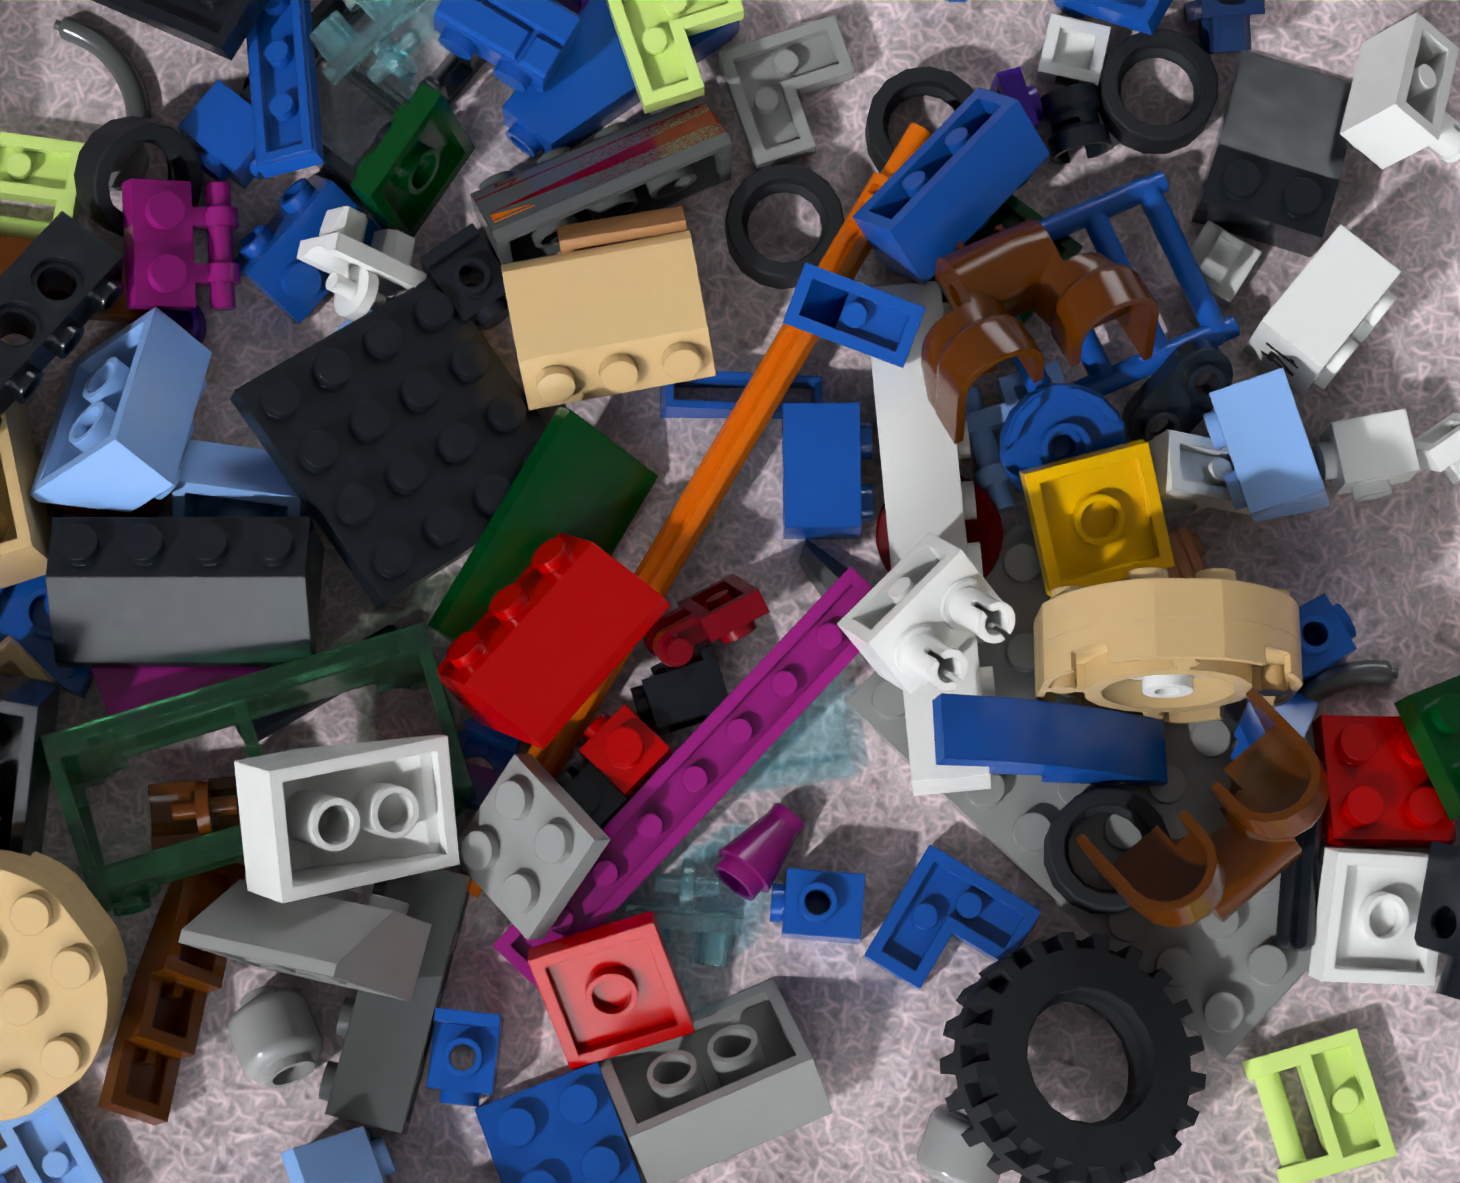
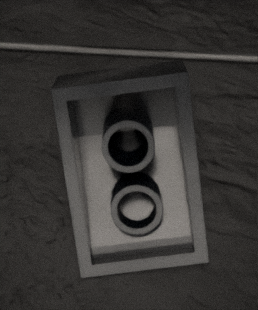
M1242 51L1191 221L1205 225L1209 220L1232 234L1311 257L1323 238L1349 141L1340 135V130L1352 82L1249 51Z

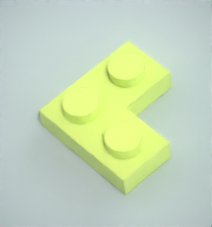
M605 0L645 114L705 95V86L687 37L744 19L745 10L741 0Z

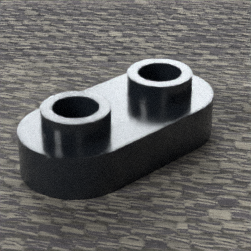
M1191 340L1177 347L1126 403L1122 413L1124 431L1130 440L1143 439L1148 442L1168 429L1190 434L1204 419L1203 414L1210 412L1214 408L1209 393L1232 384L1233 368L1229 359L1219 347L1207 340ZM1211 372L1209 379L1204 384L1194 385L1196 378L1201 373ZM1168 419L1165 427L1157 432H1151L1153 425L1158 420Z

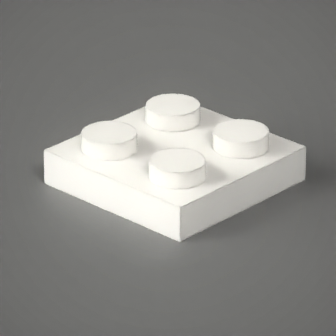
M1325 847L1316 911L1314 945L1311 949L1308 976L1325 982L1434 986L1439 953L1417 946L1414 939L1429 853Z

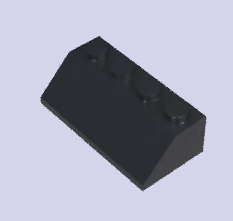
M52 517L45 578L55 663L58 667H315L324 546L311 518Z

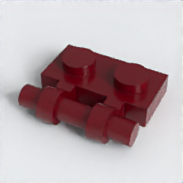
M731 574L677 602L679 607L661 616L643 636L644 646L652 655L656 656L667 666L680 667L692 658L694 645L706 639L714 642L720 638L724 644L739 640L753 632L758 627L755 620L770 611L758 588Z

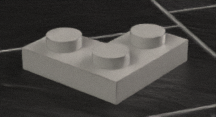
M835 14L717 52V62L756 172L763 167L781 165L815 154L816 144L799 96L854 79L855 70Z

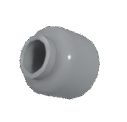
M272 985L259 987L243 996L240 1001L242 1007L232 1015L227 1026L229 1038L246 1077L256 1082H266V1085L270 1088H281L297 1083L311 1074L316 1067L314 1061L322 1052L323 1040L306 998L295 991H278L277 987Z
M941 1104L933 1109L917 1153L918 1163L921 1169L933 1177L932 1183H998L1001 1174L997 1175L986 1166L994 1154L984 1142L969 1148L961 1136L962 1133L973 1126L964 1108L949 1112L947 1104Z

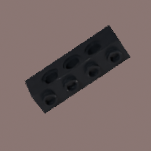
M63 211L56 216L0 276V426L2 423L1 415L14 401L23 404L34 394L43 379L44 373L42 371L56 356L60 359L66 358L80 342L84 334L83 326L96 312L101 315L106 314L119 300L125 284L121 282L124 255ZM51 290H60L69 294L70 297L65 300L56 301L46 298L43 294ZM10 334H20L27 337L30 341L22 345H11L1 340V338Z

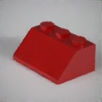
M560 532L555 538L546 541L536 550L532 557L531 565L513 584L503 588L494 596L489 606L490 610L471 631L462 634L453 641L447 650V657L433 673L478 724L544 749L671 605L661 594L595 543Z

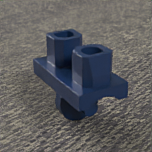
M1194 0L1183 3L1185 22H1199V45L1208 54L1238 53L1251 50L1250 17L1265 14V0Z

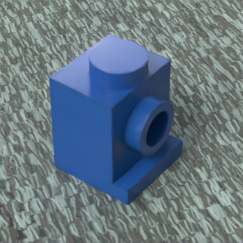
M435 1007L427 1088L441 1090L439 1103L479 1107L480 1095L495 1096L504 1018L500 1014ZM466 1045L474 1050L475 1062L467 1070H457L451 1062L452 1052L457 1047Z

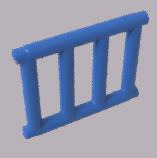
M1162 171L1155 172L1146 177H1140L1038 221L1047 231L1053 242L1085 228L1097 253H1101L1115 264H1124L1132 268L1108 218L1141 205L1200 325L1199 328L1168 341L1158 322L1151 358L1144 361L1140 354H1136L1111 365L1094 328L1091 329L1085 337L1081 351V361L1088 376L1072 383L1093 390L1103 396L1151 376L1165 362L1169 355L1183 343L1191 340H1207L1218 347L1226 341L1240 336L1241 333L1239 325L1233 316L1229 315L1224 318L1164 196V193L1169 191V185ZM1020 315L1015 317L1022 322ZM1017 356L1011 357L1028 393L1052 383L1045 368L1043 380L1034 383Z

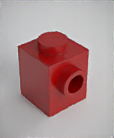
M625 704L614 715L606 711L598 716L583 733L582 739L586 743L579 749L585 764L588 765L591 762L628 801L673 755L671 748Z

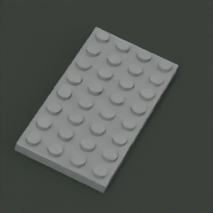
M1019 521L1003 538L1002 549L997 563L985 579L999 598L1012 607L1015 613L1014 629L1011 634H1008L1001 628L994 626L992 629L1001 633L1005 640L995 644L977 643L980 667H993L996 697L1036 700L1033 622L1041 605L1050 600L1051 597L1046 594L1033 532ZM874 671L846 700L845 705L910 765L903 690ZM1056 694V702L1075 704V699ZM1225 710V719L1181 724L1163 723L1168 783L1164 786L1042 782L1041 775L991 774V789L940 793L943 798L1090 936L1095 933L1110 936L1109 949L1115 952L1129 945H1133L1144 953L1138 967L1147 974L1163 967L1173 978L1163 988L1173 1004L1187 998L1193 1010V1013L1181 1018L1182 1023L1196 1036L1202 1035L1203 1043L1221 1060L1225 1059L1309 968L1311 949L1307 951H1290L1277 947L1275 942L1281 873L1224 922L1211 913L1193 925L1171 928L1154 924L1133 908L1118 914H1091L1073 906L1052 886L1044 866V839L1053 818L1075 796L1098 787L1123 788L1145 798L1162 816L1171 840L1180 839L1188 835L1177 816L1184 809L1203 827L1209 836L1222 826L1226 819L1220 811L1222 805L1219 803L1211 786L1219 781L1228 791L1230 790V776L1223 769L1232 762L1230 756L1238 742L1234 735L1238 722ZM1098 813L1085 818L1074 829L1069 841V859L1074 872L1085 883L1098 889H1115L1093 865L1075 839L1084 833L1112 864L1141 840L1142 836L1140 831L1128 819L1117 814ZM1322 830V843H1321V856H1320V869H1319V881H1318L1317 903H1318V896H1319V888H1320V880H1321V873H1322V865H1323V857H1324V849H1325V847L1352 848V849H1370V850H1375V849H1374L1373 847L1325 846V844H1324V834H1323V830Z

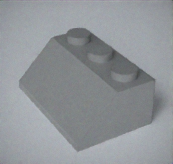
M239 879L181 930L178 942L262 969L411 1002L432 924L407 916L410 904L385 896L371 894L368 905L355 903L358 893L350 890H341L292 902L280 903L247 891L246 880Z
M774 978L693 1012L694 1033L598 1061L601 1073L647 1183L675 1182L833 1113L813 1057Z

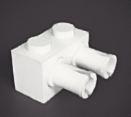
M929 532L837 625L879 676L912 695L921 685L927 682L943 691L957 688L958 685L945 675L950 673L961 681H964L967 676L968 660L965 654L959 651L958 648L967 639L978 635L987 643L995 644L1002 642L1005 638L1001 633L992 628L997 626L1011 634L1015 625V613L1010 605L999 598L962 549Z

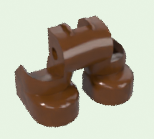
M1033 218L1007 229L1000 224L995 227L993 235L967 246L962 241L958 242L953 252L937 258L935 281L953 310L940 318L925 336L922 344L921 366L928 401L935 409L938 418L954 444L963 441L966 397L970 386L975 380L997 371L999 362L1017 356L1034 383L1043 380L1045 365L1043 353L1025 325L1015 318L1020 314L1033 309L1051 327V335L1071 367L1080 363L1082 345L1091 329L1114 319H1117L1144 361L1153 355L1159 307L1139 274L1127 265L1115 264L1101 253L1088 252L1063 261L1047 231Z
M1254 688L1249 690L1246 695L1266 733L1223 769L1230 776L1231 787L1229 791L1219 781L1211 786L1219 803L1222 805L1220 811L1226 819V822L1209 836L1203 827L1184 809L1177 816L1188 833L1186 837L1171 840L1157 825L1112 864L1084 833L1075 839L1093 865L1130 907L1137 910L1156 925L1171 928L1189 926L1209 916L1211 913L1224 922L1303 854L1301 847L1294 837L1313 827L1325 811L1329 798L1328 779L1318 756L1311 745Z

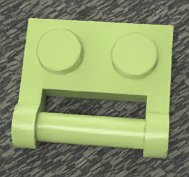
M0 131V199L54 206L53 220L63 211L77 221L80 202L77 199L74 172L78 154L85 143ZM0 215V235L35 240L51 222Z
M1357 1028L1242 1062L1247 1080L1254 1079L1282 1167L1276 1169L1279 1183H1305L1397 1156ZM1293 1067L1297 1068L1324 1153L1323 1156L1306 1160L1279 1074L1280 1071Z

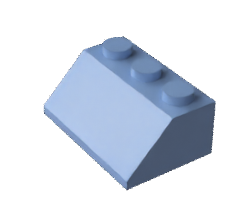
M155 307L72 363L29 495L42 503L129 513L153 498L160 500L166 497L176 487L182 475V470L179 466L185 445L192 437L195 429L192 420L197 403L207 387L205 375L212 352L159 308Z

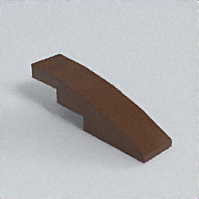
M195 846L185 848L159 908L136 970L114 1040L98 1107L154 1126L168 1122L181 1059L195 1055L207 994L221 989L227 963L226 957L179 943L181 930L239 879L244 880V865Z

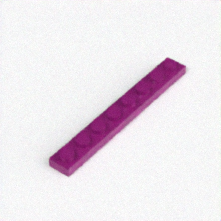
M850 566L607 823L602 830L611 839L544 939L527 940L512 924L492 945L538 990L539 988L528 963V948L601 926L860 652L837 625L873 588L854 568Z

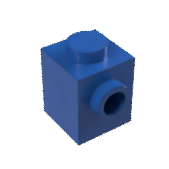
M217 80L178 125V129L184 137L190 140L200 158L201 168L207 175L217 182H225L230 178L245 190L255 177L258 180L264 179L256 168L252 105L221 81Z
M1325 593L1299 606L1303 681L1350 656L1357 649L1352 641L1356 637V630L1345 609L1338 603L1332 606Z
M787 868L785 884L772 883L769 922L782 923L781 938L858 944L861 940L865 874Z

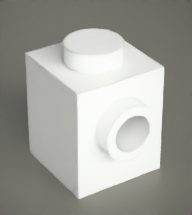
M1406 408L1331 422L1321 435L1323 442L1316 443L1315 445L1316 464L1322 480H1332L1335 495L1352 492L1355 502L1369 501L1390 495L1392 493L1391 485L1409 482L1420 470Z

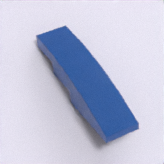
M941 693L932 700L936 765L989 767L990 774L1041 775L1042 782L1141 786H1164L1168 783L1163 720L1102 708L1009 697Z

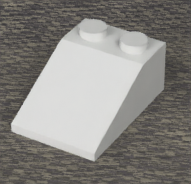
M440 734L301 748L234 761L247 891L280 903H287L460 864L448 736Z

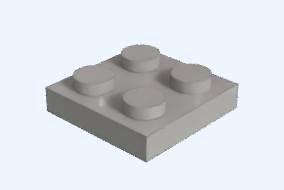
M514 754L458 839L459 865L527 940L544 939L611 839L532 754Z

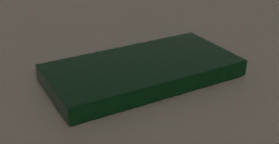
M558 407L427 626L452 643L462 634L471 631L490 610L489 606L494 596L503 588L513 584L531 565L532 557L536 550L546 541L555 538L560 532L591 541L611 556L654 485L658 475L571 409Z

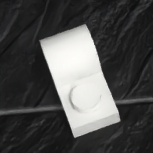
M1169 429L1148 441L1165 519L1187 517L1207 507L1250 515L1248 507L1235 510L1223 474L1234 471L1235 468L1227 447L1215 450L1209 437Z

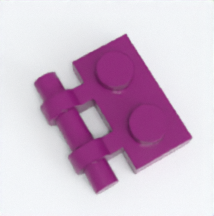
M131 178L122 182L127 309L152 310L157 307L160 310L188 311L196 307L195 286L210 287L211 310L230 311L236 309L235 286L241 284V266L239 263H234L233 230L239 228L238 208L231 206L230 183H206V207H192L191 181ZM193 230L207 231L208 264L194 263Z

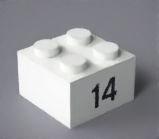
M1340 224L1261 320L1243 352L1269 372L1283 367L1290 389L1303 397L1313 383L1324 390L1359 346L1358 343L1351 339V336L1363 343L1398 298L1389 288L1402 271Z

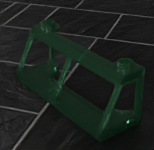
M418 623L40 736L46 761L87 888L107 913L113 911V915L118 917L143 912L152 906L151 898L161 892V885L244 860L241 825L105 865L86 789L102 785L105 779L113 773L130 767L127 757L239 724L249 758L262 756L252 720L371 684H375L378 692L400 688L414 691L429 687L442 733L448 736L455 817L464 813L467 802L477 800V795L447 692L439 677L437 670L439 665L424 623Z

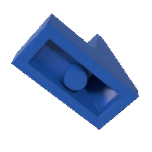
M805 262L782 323L903 368L926 307Z

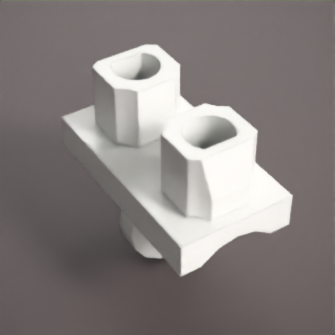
M342 206L327 210L318 237L300 241L297 259L330 274L326 281V289L335 293L333 304L336 313L343 318L355 321L364 316L369 310H374L385 304L386 298H392L398 291L404 288L408 290L412 287L416 288L419 283L426 280L427 274L411 267L415 238L399 230L383 229L374 232L371 247L365 245L363 240L368 222L367 215L350 206Z

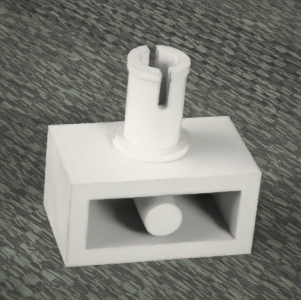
M1417 12L1362 42L1340 135L1381 169H1385L1427 146L1436 152L1445 163H1453L1460 159V123L1445 111L1459 48Z

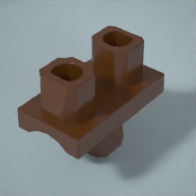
M235 776L148 785L151 813V846L153 851L185 849L189 846L207 847L242 843Z

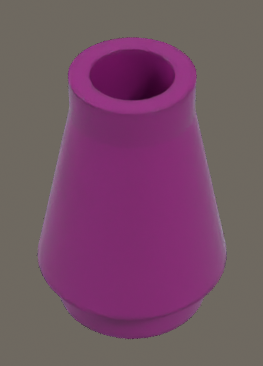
M775 803L764 816L718 851L720 860L713 867L714 872L727 887L747 900H754L760 892L768 893L796 838L805 828L803 822L790 809L782 804Z

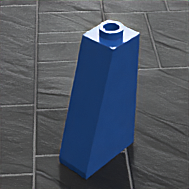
M590 0L579 13L582 16L581 32L566 58L560 64L558 71L545 92L540 93L528 86L525 92L516 90L502 106L504 123L509 128L505 133L507 138L518 149L531 157H535L539 151L545 154L553 149L564 146L572 149L640 103L605 0ZM740 20L687 37L696 63L731 41L739 31Z

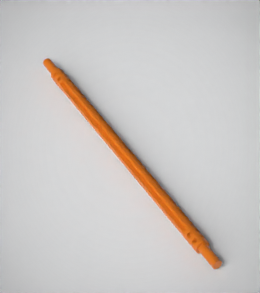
M911 122L881 173L874 172L818 267L854 280L870 253L872 246L852 216L932 135L927 129L916 123ZM784 323L634 573L663 597H665L819 336ZM633 649L544 749L532 745L527 754H532L555 780ZM464 870L463 875L469 876ZM472 879L468 893L478 898L483 890Z

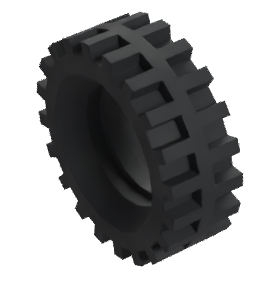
M1074 931L1062 932L1042 942L1038 939L990 964L978 973L981 978L976 983L964 988L956 999L963 1006L960 1015L946 1021L943 1036L955 1040L954 1051L940 1058V1074L955 1075L958 1092L946 1097L945 1100L949 1112L965 1109L973 1126L962 1133L961 1136L969 1148L984 1142L994 1154L986 1166L997 1175L1014 1170L1021 1174L1019 1183H1124L1156 1169L1154 1166L1156 1161L1174 1155L1182 1146L1181 1142L1175 1137L1180 1130L1194 1126L1199 1115V1111L1187 1105L1189 1095L1204 1090L1206 1084V1074L1191 1071L1190 1056L1205 1049L1202 1035L1187 1037L1181 1018L1193 1013L1187 998L1173 1004L1163 990L1173 978L1163 967L1149 974L1138 967L1144 953L1133 945H1129L1117 952L1109 949L1110 936L1095 933L1083 940H1076ZM1063 1002L1085 1005L1103 1016L1121 1039L1128 1062L1127 1092L1120 1107L1104 1120L1088 1123L1069 1119L1052 1108L1035 1085L1027 1059L1029 1033L1037 1016L1051 1005Z

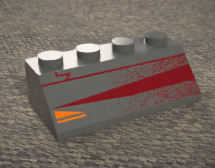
M700 96L688 102L684 101L650 113V118L628 126L626 122L612 124L599 131L593 138L594 142L571 151V148L568 146L553 149L536 161L537 166L516 175L512 171L494 174L480 183V190L470 194L473 209L490 248L501 265L551 256L560 252L556 226L662 209L730 180L732 141L728 132Z

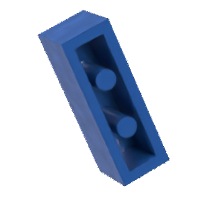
M978 87L852 217L887 270L925 285L935 275L937 258L953 252L956 243L962 241L965 244L975 232L982 229L989 222L993 213L1018 188L1028 182L1032 173L1050 153L1018 99Z

